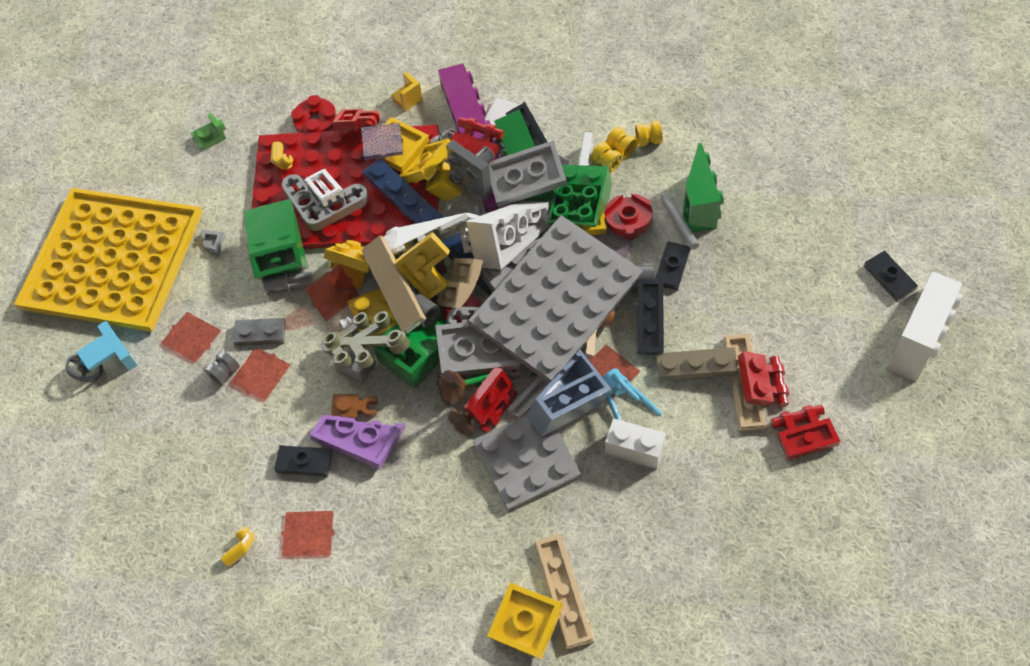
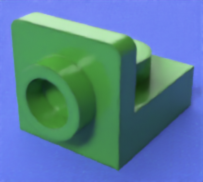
M211 112L207 114L210 123L191 132L193 139L202 152L226 139L223 132L226 128L220 118L216 119Z

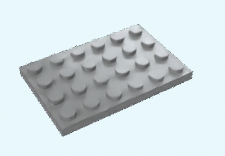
M561 215L469 319L468 325L550 383L595 333L640 278L643 270Z

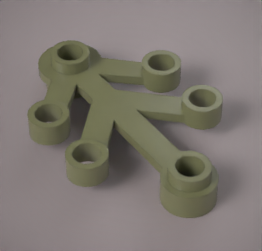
M382 311L374 317L375 322L369 326L371 320L365 312H361L353 318L354 323L343 331L326 334L320 347L323 352L335 356L334 362L340 369L347 368L351 364V357L346 351H343L345 347H351L356 355L355 361L360 368H367L373 363V357L363 347L388 346L392 353L400 354L409 347L410 341L405 333L399 330H393L387 336H372L379 330L388 327L392 319L386 311ZM364 329V330H362L361 332H359L358 334H356L355 336L350 337L351 335H353V334H354L355 332H357L358 330Z

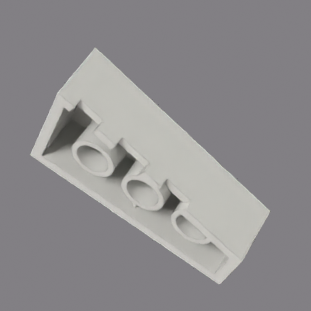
M523 200L466 221L474 259L483 260V268L503 269L551 225L548 224L550 214L548 202Z
M932 271L886 369L915 382L918 380L928 358H935L941 344L937 340L943 341L949 328L944 326V324L950 325L956 312L951 308L957 309L963 295L958 293L962 283Z

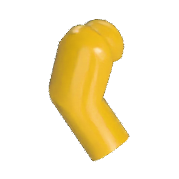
M281 142L272 143L271 162L282 170L290 169L293 163L292 156L286 157V154H283V144Z
M243 527L236 532L235 537L240 542L221 557L227 567H231L244 557L255 540L254 533H251L248 527Z

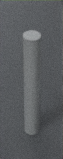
M669 194L662 195L660 200L691 250L697 249L699 243Z

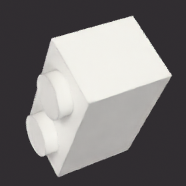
M613 418L605 441V455L657 469L664 448L666 433Z

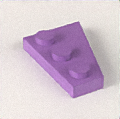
M323 415L309 436L313 442L380 470L402 436L405 424L395 423L394 426L385 425L381 421L375 420L367 423L355 421L354 418Z

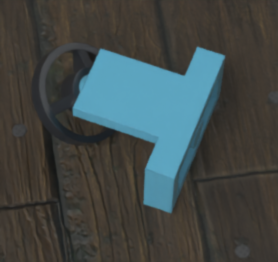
M107 321L97 326L103 334L102 336L78 350L77 354L67 359L65 370L73 379L81 382H92L99 379L103 372L102 363L114 355L119 357L129 371L138 366ZM70 362L76 364L77 370L82 372L81 376L70 369ZM96 367L99 368L97 375L86 377V373L91 372Z

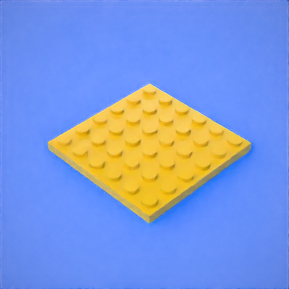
M71 188L14 305L18 310L95 323L107 321L109 325L153 332L202 217L203 211L201 207Z

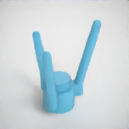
M617 368L610 370L602 377L611 388L606 398L615 419L622 421L612 394L620 396L625 391L634 400L638 401L640 399L658 416L662 414Z

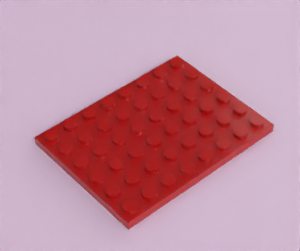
M439 124L411 126L429 135V140L439 135ZM375 128L369 132H366L364 129H357L349 134H343L341 131H319L259 135L251 209L287 200L288 198L282 187V181L287 176L298 175L304 181L305 178L323 169L330 174L342 189L354 184H361L367 190L369 199L364 207L317 231L310 230L294 208L304 249L329 248L336 244L346 243L347 240L359 242L361 246H367L378 236H386V232L392 228L413 225L408 218L363 177L362 171L377 161L365 154L364 147L381 128ZM273 142H281L283 144V154H286V157L292 156L293 163L290 169L282 170L271 162ZM392 168L398 175H400V174L402 173V172H400V171H398V170ZM323 176L320 177L330 191L334 190ZM426 179L420 180L417 183H408L439 212V197L426 190ZM314 180V181H313L314 185H315V186L319 189V191L324 195L325 193H324L323 190L317 185V183H316L315 180ZM295 185L290 186L293 187L295 193L299 192ZM302 199L298 205L306 206L311 200ZM334 204L331 206L330 209L333 211L340 210L343 205ZM314 212L310 213L311 218L314 220L319 219L314 215Z

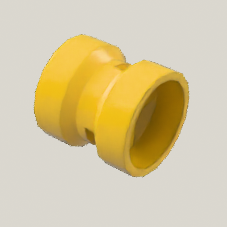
M658 120L652 121L649 125L642 123L635 125V137L638 140L639 148L647 146L648 143L656 145L663 142L662 128Z
M617 126L608 134L605 143L610 145L611 150H617L626 159L635 151L638 140L632 135H627L624 129Z
M600 142L596 145L590 155V161L595 165L608 166L610 174L620 166L623 159L621 153L617 150H611L610 145L605 142Z

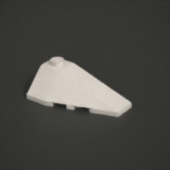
M463 213L400 228L395 227L388 230L384 238L395 259H398L432 232L443 243L459 233L460 228L467 226L466 221L479 216Z

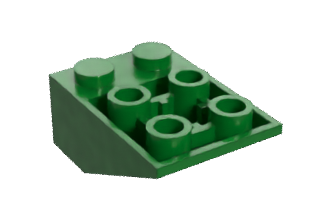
M698 143L685 187L682 215L692 233L716 229L718 219H721L720 205L724 203L722 191L717 190L716 173L710 169V155L704 151L702 143Z
M562 164L568 185L556 188L548 224L553 225L562 215L577 226L596 227L608 204L612 188L609 167Z
M291 199L244 211L248 253L255 279L263 281L265 278L279 277L285 273L291 274L309 269Z
M439 316L430 327L424 328L419 324L408 334L405 333L410 341V345L400 354L392 353L388 346H372L377 361L416 388L440 362L435 325H445L446 321ZM396 324L389 328L383 336H387L393 330L401 331L399 325Z

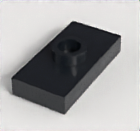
M667 241L655 279H663V287L679 290L691 251L689 246Z
M885 250L864 263V268L896 302L914 292L918 287L912 278Z
M279 445L274 470L276 473L328 477L333 452L327 448Z

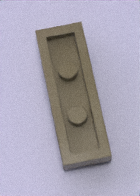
M735 347L657 353L658 380L738 375Z

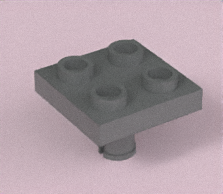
M454 140L450 141L446 145L450 176L455 182H461L468 187L472 194L479 195L487 200L492 195L488 163L495 158L493 151L484 146L474 155Z

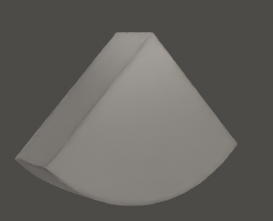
M201 230L200 238L205 249L207 248L208 252L219 256L226 237L224 232Z

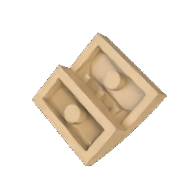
M454 258L451 279L447 281V287L438 293L436 305L461 308L476 285L483 260Z

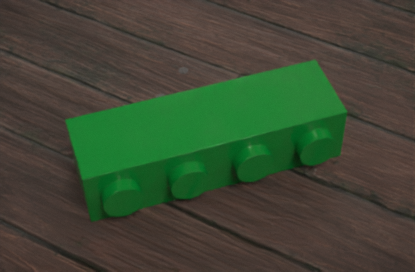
M520 110L494 120L497 129L504 130L503 138L501 140L496 138L498 144L503 142L505 149L501 150L503 157L535 147ZM553 190L523 200L548 202L554 198L555 193Z

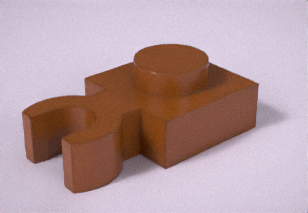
M333 394L331 416L354 418L355 421H358L359 414H363L368 418L376 417V411L368 410L367 407L371 404H377V398L369 396L360 400L359 394Z

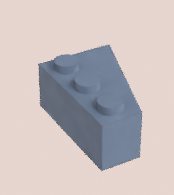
M579 350L555 379L535 399L526 417L542 437L600 407L611 391V388L583 352Z

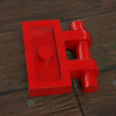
M363 108L341 109L332 122L333 130L341 131L343 134L353 133L358 127H363L366 132L373 131L380 120V114L377 110L364 111Z
M460 117L458 126L465 128L464 133L454 131L451 141L454 140L474 155L484 146H487L496 156L499 147L497 144L492 143L494 138L501 140L504 136V130L497 129L496 125L493 124L485 125L478 123L474 118L466 119ZM474 132L484 134L483 139L473 137Z
M746 351L740 353L738 361L746 403L769 406L774 402V398H777L779 407L788 406L787 397L789 396V389L784 383L785 369L784 365L780 363L779 356L770 357V365H768L765 355ZM769 377H773L774 386L771 385Z
M494 367L464 406L475 423L480 424L479 429L485 434L492 427L496 428L500 422L499 418L513 403V399L518 394L512 388L513 383L506 373L498 367Z
M822 404L814 407L807 405L802 407V410L793 413L786 411L780 413L779 417L770 419L773 429L779 427L785 429V431L779 432L777 437L787 460L839 446L840 439L830 418L818 419V416L825 414ZM804 420L808 422V424L799 427L795 425V423Z

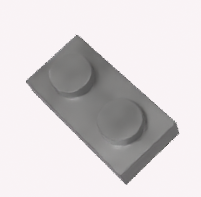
M285 318L235 320L233 343L235 346L284 343L286 320Z

